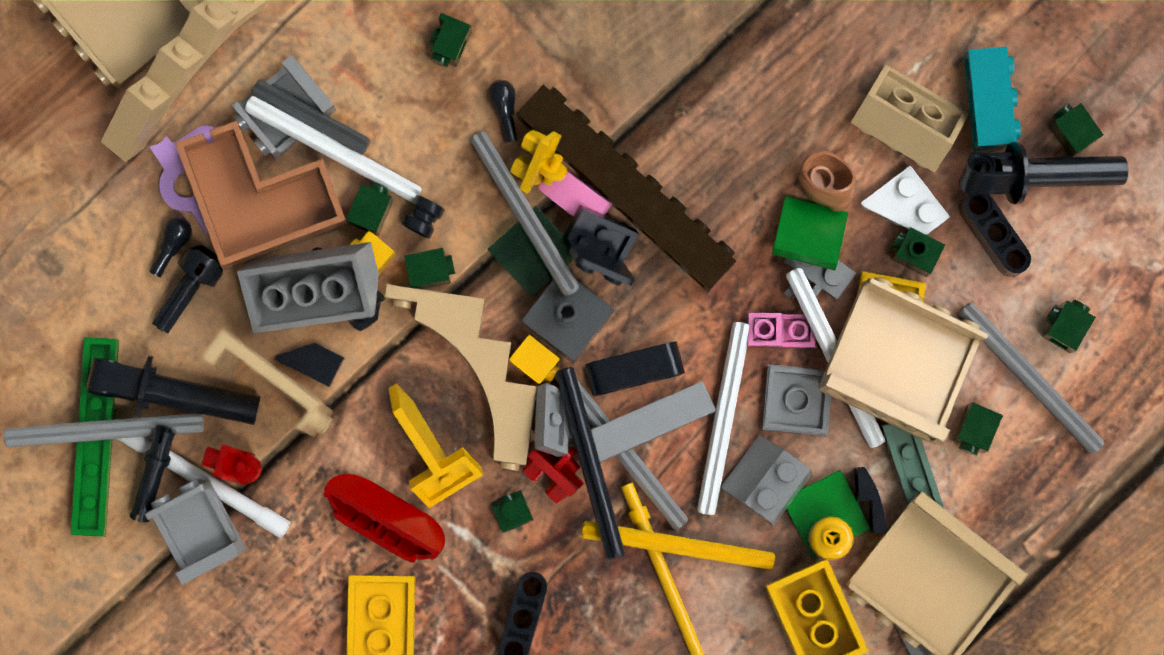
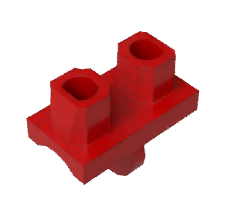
M222 444L220 450L207 446L201 463L202 466L214 469L212 476L245 486L246 483L255 482L259 478L262 469L260 461L255 457L256 454Z
M574 447L568 451L567 455L560 457L534 448L528 455L530 459L522 470L534 482L546 473L554 482L545 490V493L556 504L568 495L571 497L584 484L575 474L581 466L572 459L577 453Z

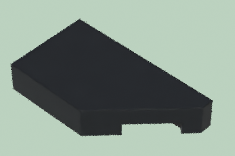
M316 343L279 354L275 358L276 361L328 387L332 385L345 359Z

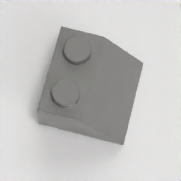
M759 435L720 488L774 527L812 476V471L787 451Z

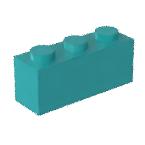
M1007 47L968 50L963 59L973 152L1006 149L1008 144L1017 142V139L1021 138L1020 120H1015L1014 107L1018 105V94L1016 87L1011 88L1010 75H1014L1015 69L1013 56H1008Z

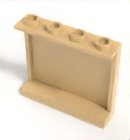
M33 0L44 14L50 10L56 17L52 24L64 38L69 34L74 38L77 44L73 48L85 62L91 58L98 66L94 73L107 87L112 83L118 90L154 61L160 48L179 36L192 9L199 5L196 0Z
M871 278L860 286L817 390L933 445L945 442L949 433V429L945 428L952 408L979 342L987 339L989 334L979 330L980 326L975 322L966 319L960 321L950 316L951 312L946 308L937 305L931 307L921 302L922 298L917 294L908 291L902 293L893 289V284L883 278Z
M223 329L202 355L209 363L230 375L243 360L307 408L309 411L296 427L300 431L315 437L317 433L323 435L332 424L334 419L330 416L334 412Z
M918 491L845 585L852 589L848 595L864 607L868 602L878 611L874 616L890 628L895 623L904 630L901 637L913 647L917 648L919 644L923 645L930 651L928 655H962L1016 584L1020 585L1028 574L925 493Z

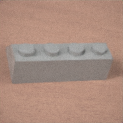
M371 242L252 260L237 271L253 334L368 318L375 315L379 272Z

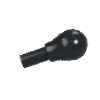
M496 80L490 84L487 90V98L496 112L497 118L501 121L505 143L517 141L513 120L515 115V89L509 81Z
M174 217L165 223L159 246L160 252L149 271L150 273L161 278L171 257L175 256L191 239L192 227L185 218Z

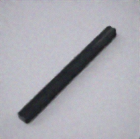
M565 367L556 371L557 382L605 556L608 560H614L625 555L623 543L575 370L573 367Z

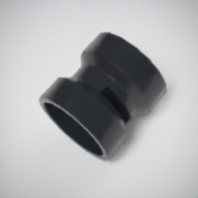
M416 195L412 202L413 214L405 215L401 224L409 230L430 239L434 232L432 223L441 219L445 209L422 196Z

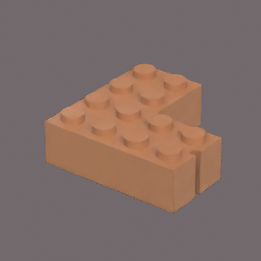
M237 120L209 130L214 140L210 144H208L203 133L175 143L223 270L347 225L323 159L260 181Z

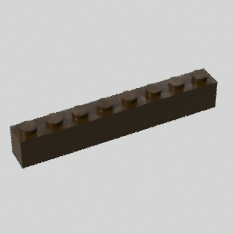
M543 84L517 112V119L530 131L535 130L545 136L553 131L560 134L562 137L555 153L561 155L565 163L612 203V206L709 293L736 263V260L732 257L735 252L722 240L718 243L708 235L711 230L698 218L694 221L691 220L684 213L687 208L677 198L672 196L668 199L660 191L663 187L650 174L644 177L636 169L639 165L630 155L624 152L621 156L612 147L615 143L607 134L601 130L597 134L588 126L591 121L579 109L573 112L564 103L567 99L555 87L549 90Z

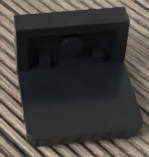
M580 205L562 237L563 242L568 248V253L576 261L575 265L582 271L590 274L593 271L603 274L607 281L617 286H621L622 283L632 286L635 279L625 265L624 260L639 235L637 230Z

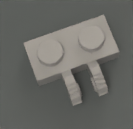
M788 258L783 262L791 269L801 268L807 280L815 285L812 289L815 296L822 290L835 300L839 298L856 274V272L839 260L835 271ZM791 286L784 293L788 297L794 295Z
M547 383L537 386L535 449L557 457L567 455L568 445L574 446L575 443L569 429V422L560 389Z

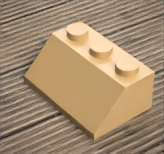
M885 64L851 123L857 126L863 133L874 136L884 142L890 149L901 152L914 160L917 165L935 173L953 146L969 113Z

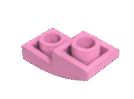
M567 169L564 180L553 181L551 186L545 185L542 181L538 187L540 191L573 217L580 205L602 215H605L612 205L607 198L590 184L584 183L569 169Z
M749 313L748 346L817 348V339L804 314Z

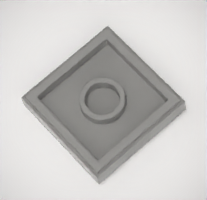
M768 364L762 430L828 436L831 396L817 390L825 370Z

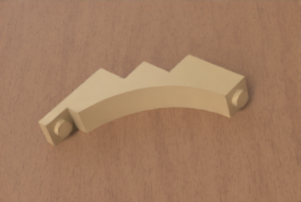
M387 284L385 299L392 301L391 306L400 309H411V304L417 305L414 319L416 323L432 330L449 342L465 358L478 376L491 408L495 442L493 461L500 462L499 469L519 471L520 465L526 466L537 400V386L506 382L512 344L510 342L480 338L485 299Z

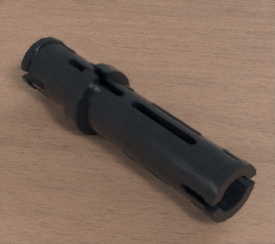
M158 424L155 426L150 449L145 452L143 458L146 463L132 511L129 514L133 520L139 515L138 522H150V519L147 520L145 514L153 509L150 503L155 501L164 469L170 464L169 452L177 431L173 427L169 428V432L166 431L168 425Z

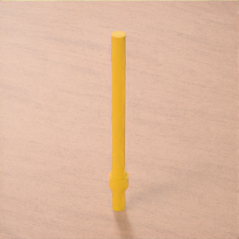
M633 482L622 486L621 490L631 511L628 515L632 524H636L638 530L653 532L648 520L651 516L646 505L642 506ZM647 549L690 655H705L662 552Z

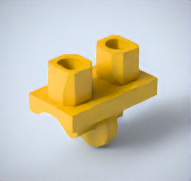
M531 130L524 136L521 148L533 154V158L530 160L524 155H520L514 161L510 173L522 181L520 190L526 194L530 193L533 185H540L542 181L545 185L551 186L553 181L565 179L567 168L561 163L563 157L559 154H554L562 137L560 134L553 131L545 136L540 132Z

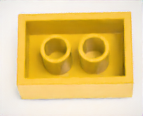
M828 559L820 560L764 585L794 655H862L869 652Z

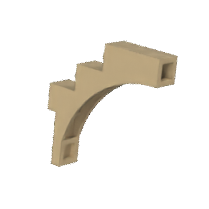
M204 0L194 7L179 36L159 49L147 75L126 90L101 142L124 162L143 150L160 120L190 79L233 32L248 19L263 10L267 0Z

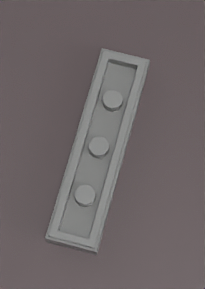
M703 381L591 429L600 463L714 413L716 409Z

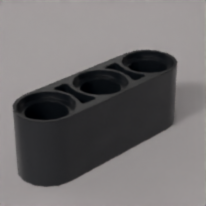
M989 194L979 196L967 195L960 204V214L997 269L1007 277H1015L1026 271L1031 263L1030 252ZM977 199L983 203V214L977 215L970 210V200ZM990 226H996L1002 231L1003 237L1000 242H995L989 238L988 228ZM1008 253H1015L1020 257L1021 266L1019 269L1011 268L1007 264L1006 257Z
M677 341L585 364L593 396L604 395L685 374Z
M537 572L526 573L518 581L499 646V655H505V646L512 641H516L523 646V655H529L547 592L546 579ZM529 577H536L542 583V590L537 596H529L523 590V583ZM520 609L530 611L533 616V622L527 628H520L514 622V615Z

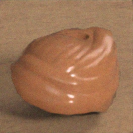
M826 151L811 154L803 161L798 177L807 197L834 212L845 210L852 202L856 177L848 164L836 154Z

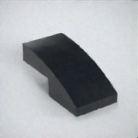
M865 467L854 468L856 501H869L870 534L887 533L883 504L872 477Z

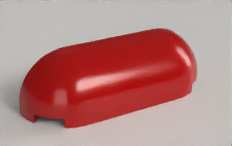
M341 474L330 479L324 488V497L328 498L334 510L332 515L339 522L403 560L415 563L417 559H431L432 561L442 551L445 545V535L440 525L428 514L374 482L354 474Z

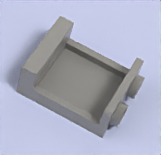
M292 55L282 63L284 67L266 81L269 85L327 116L336 111L333 103ZM252 94L240 103L237 101L233 103L232 107L237 113L232 117L235 121H238L244 131L250 128L255 133L257 138L253 142L265 156L271 152L278 159L298 142V140L248 114L244 110L249 98L253 96Z
M197 479L179 488L182 493L181 495L171 499L169 494L150 503L153 509L145 514L147 520L153 518L180 568L175 574L181 585L235 558L246 550L210 480L199 484Z

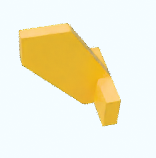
M397 383L388 388L393 414L429 467V469L409 480L410 489L428 508H431L483 476L482 467L463 447L446 457L414 401Z

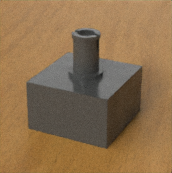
M553 280L523 318L522 325L574 364L612 316L614 309L577 280L579 289L569 296H564L555 280Z

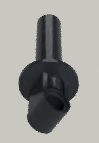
M1011 142L1006 147L1005 152H974L970 154L959 178V186L969 195L1005 194L1011 204H1021L1027 195L1029 187L1124 185L1128 179V163L1124 156L1028 158L1022 143Z
M148 355L143 369L122 365L107 359L93 358L86 392L103 397H116L134 401L135 417L140 418L143 407L147 409L149 403L250 425L255 424L261 396L156 374V366L155 368L152 367L154 356Z

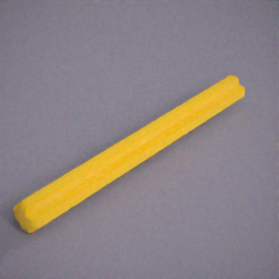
M584 521L581 537L602 542L597 523ZM618 526L624 546L768 570L773 569L775 563V554L773 552Z

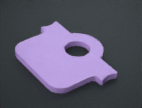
M207 125L198 127L177 142L203 133L208 144H210L214 140L209 130L214 128ZM165 136L159 144L150 146V149L164 169L159 182L161 196L171 208L180 212H192L204 232L209 234L195 196L184 198L175 191L174 184L176 179L186 172L176 148V142H171Z

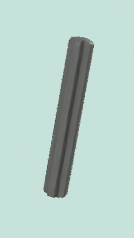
M258 80L252 89L251 94L360 154H364L370 145L368 137L262 80Z

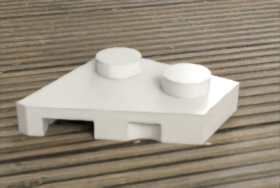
M911 165L859 204L863 209L870 210L895 225H900L906 229L912 227L925 235L950 218Z

